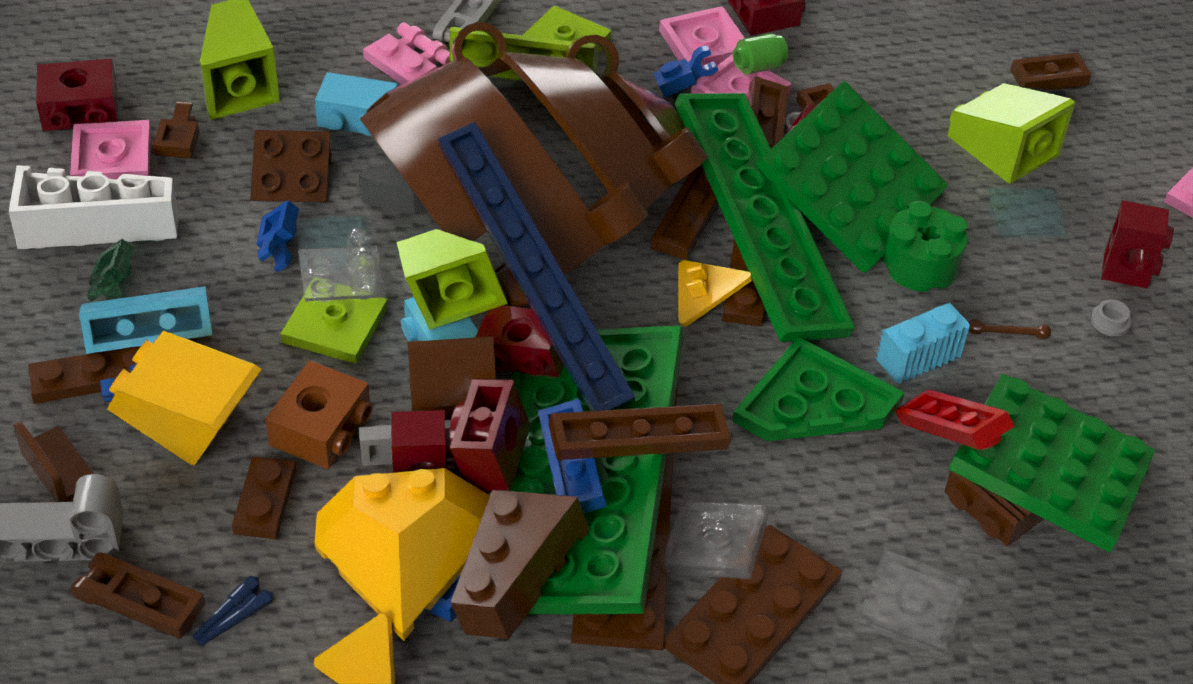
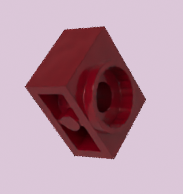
M727 0L750 36L800 26L802 12L805 11L806 7L805 0Z
M112 58L37 65L36 105L43 131L73 129L74 124L118 122V86Z
M472 379L465 402L458 403L452 414L450 450L463 479L485 493H491L492 490L511 491L531 426L514 380Z

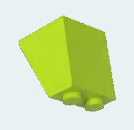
M228 0L211 4L200 57L209 119L213 120L280 102L274 47L249 0Z
M1003 83L990 91L983 92L976 99L956 107L950 116L947 136L1000 178L1011 184L1060 156L1076 102L1070 98Z

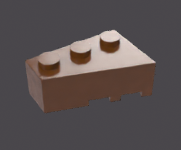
M492 490L451 600V605L466 635L509 639L541 597L540 588L553 571L559 572L566 563L564 556L577 539L583 540L590 530L578 497Z

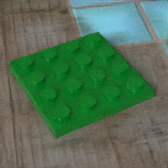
M845 80L755 165L864 273L872 268L885 254L886 242L893 218L899 212L909 208L912 202L923 201L931 205L949 186Z
M1002 373L984 405L1007 411L1015 427L1002 434V440L987 449L978 450L961 444L948 469L1110 553L1118 541L1155 449L1147 446L1137 437L1127 436L1107 426L1097 417L1087 416L1069 407L1059 398L1049 397L1031 388L1021 379L1011 378Z

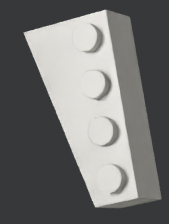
M17 165L9 215L18 249L84 246L103 243L122 244L133 241L177 239L179 214L173 178L122 174L118 179H108L102 172L87 171L84 177L66 175L65 169L49 168L47 174L32 173L30 166Z

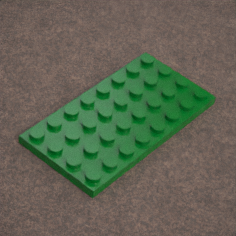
M681 325L596 329L635 395L634 403L622 409L674 407L684 340ZM565 366L560 377L533 376L527 373L513 372L511 380H514L531 426L511 491L556 495L538 410L580 399L583 412L590 411ZM667 453L595 458L607 507L584 513L590 529L583 540L577 539L564 556L566 563L559 572H552L540 588L541 597L527 615L644 614Z

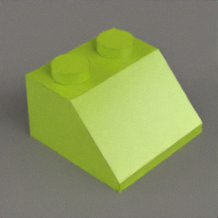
M438 229L397 242L405 279L429 330L507 304L506 297L483 244Z

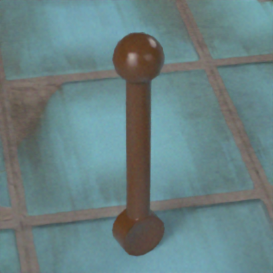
M972 319L968 322L970 324L968 331L975 335L982 332L1036 335L1042 340L1048 339L1051 335L1050 327L1045 324L1039 325L1036 328L983 324L982 321Z

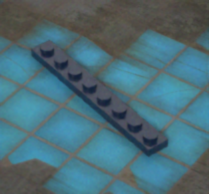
M474 121L439 137L438 145L590 411L620 410L634 403V393L476 122Z

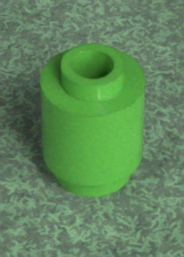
M773 33L741 39L733 50L735 66L746 75L779 68L788 59V46L785 39L781 35L776 36Z

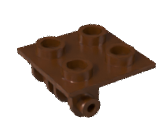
M255 130L250 201L289 200L290 202H327L329 163L332 161L330 132Z

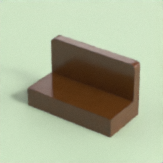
M22 421L13 424L22 455L55 502H73L78 479L94 473L59 425L33 437Z

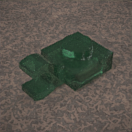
M121 239L98 255L88 283L92 286L88 290V300L92 302L101 295H104L106 300L123 298L118 284L122 283L131 272L132 265L130 260L135 248L134 246Z

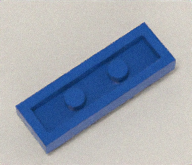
M580 399L538 410L556 495L578 497L583 513L607 507L595 458L556 459L549 429L551 413L583 412Z

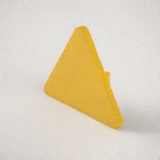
M681 261L678 264L679 324L687 327L752 281L751 273L693 261Z
M387 612L378 614L315 657V668L338 684H395L390 614Z

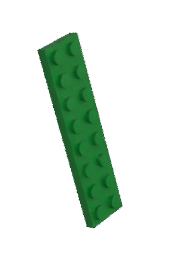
M745 93L679 94L675 102L676 109L684 127H689L708 155V158L701 165L747 269L751 273L752 280L779 341L792 342L800 337L804 340L849 337L855 326L800 210L755 166L771 148Z

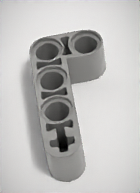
M89 474L80 477L76 482L73 502L0 503V562H6V558H14V562L52 561V557H60L59 561L92 560L98 552L116 557L119 554L124 511L115 481L99 474Z

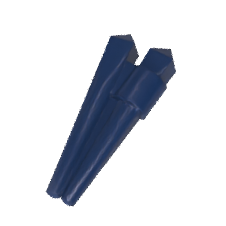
M249 576L227 596L228 599L192 635L193 639L198 640V644L203 646L271 604L274 593L263 590L256 596L254 593L259 589V577Z

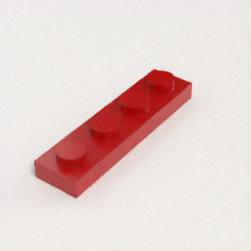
M927 389L895 410L900 422L905 426L978 450L996 445L1002 440V434L1015 427L1008 412L1005 410Z

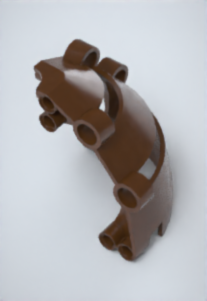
M481 22L467 25L457 33L453 40L452 54L454 61L385 92L366 110L365 115L359 118L441 230L471 241H475L487 232V229L438 145V138L475 121L564 275H567L603 246L616 241L638 226L649 215L647 208L673 183L691 173L708 158V155L689 127H684L680 115L668 101L617 73L619 66L618 52L612 42L606 37L599 35L581 36L572 41L567 47L564 57L507 52L506 41L502 33L495 26ZM473 31L487 33L496 45L494 59L485 67L478 68L462 54L464 38ZM587 43L598 45L606 55L607 65L599 77L579 59H575L578 50ZM512 69L561 126L608 192L587 208L543 146L487 77ZM640 111L643 113V115L646 117V119H647L649 122H647V121H645L644 119H642V117H641V115H640ZM504 263L495 269L507 300V304L503 306L522 308L528 304L507 264Z

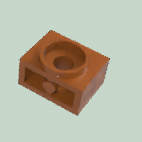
M309 360L265 418L269 446L329 470L337 457L343 456L348 451L352 436L359 426L366 425L371 417L373 403L370 402L369 383Z

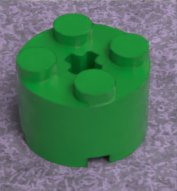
M912 202L909 208L899 212L890 224L883 261L889 270L891 278L903 287L920 292L929 291V288L941 287V289L952 285L959 275L968 242L967 222L960 216L931 207L926 202Z

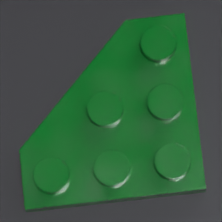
M800 337L796 338L733 411L732 422L766 441L882 429L895 410L902 404L905 392Z

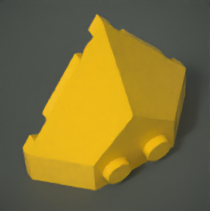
M445 468L354 476L317 512L315 549L324 559L329 558L338 567L339 575L377 614L383 612L390 614L393 630L404 641L414 630L413 622L424 609L431 610L461 575L490 495Z

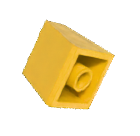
M163 330L154 343L146 340L132 359L137 365L131 373L123 369L114 380L109 391L115 395L107 410L188 464L195 466L262 369L253 363Z

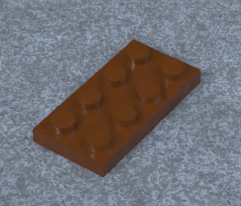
M769 524L664 638L663 648L715 684H750L841 580L843 571Z

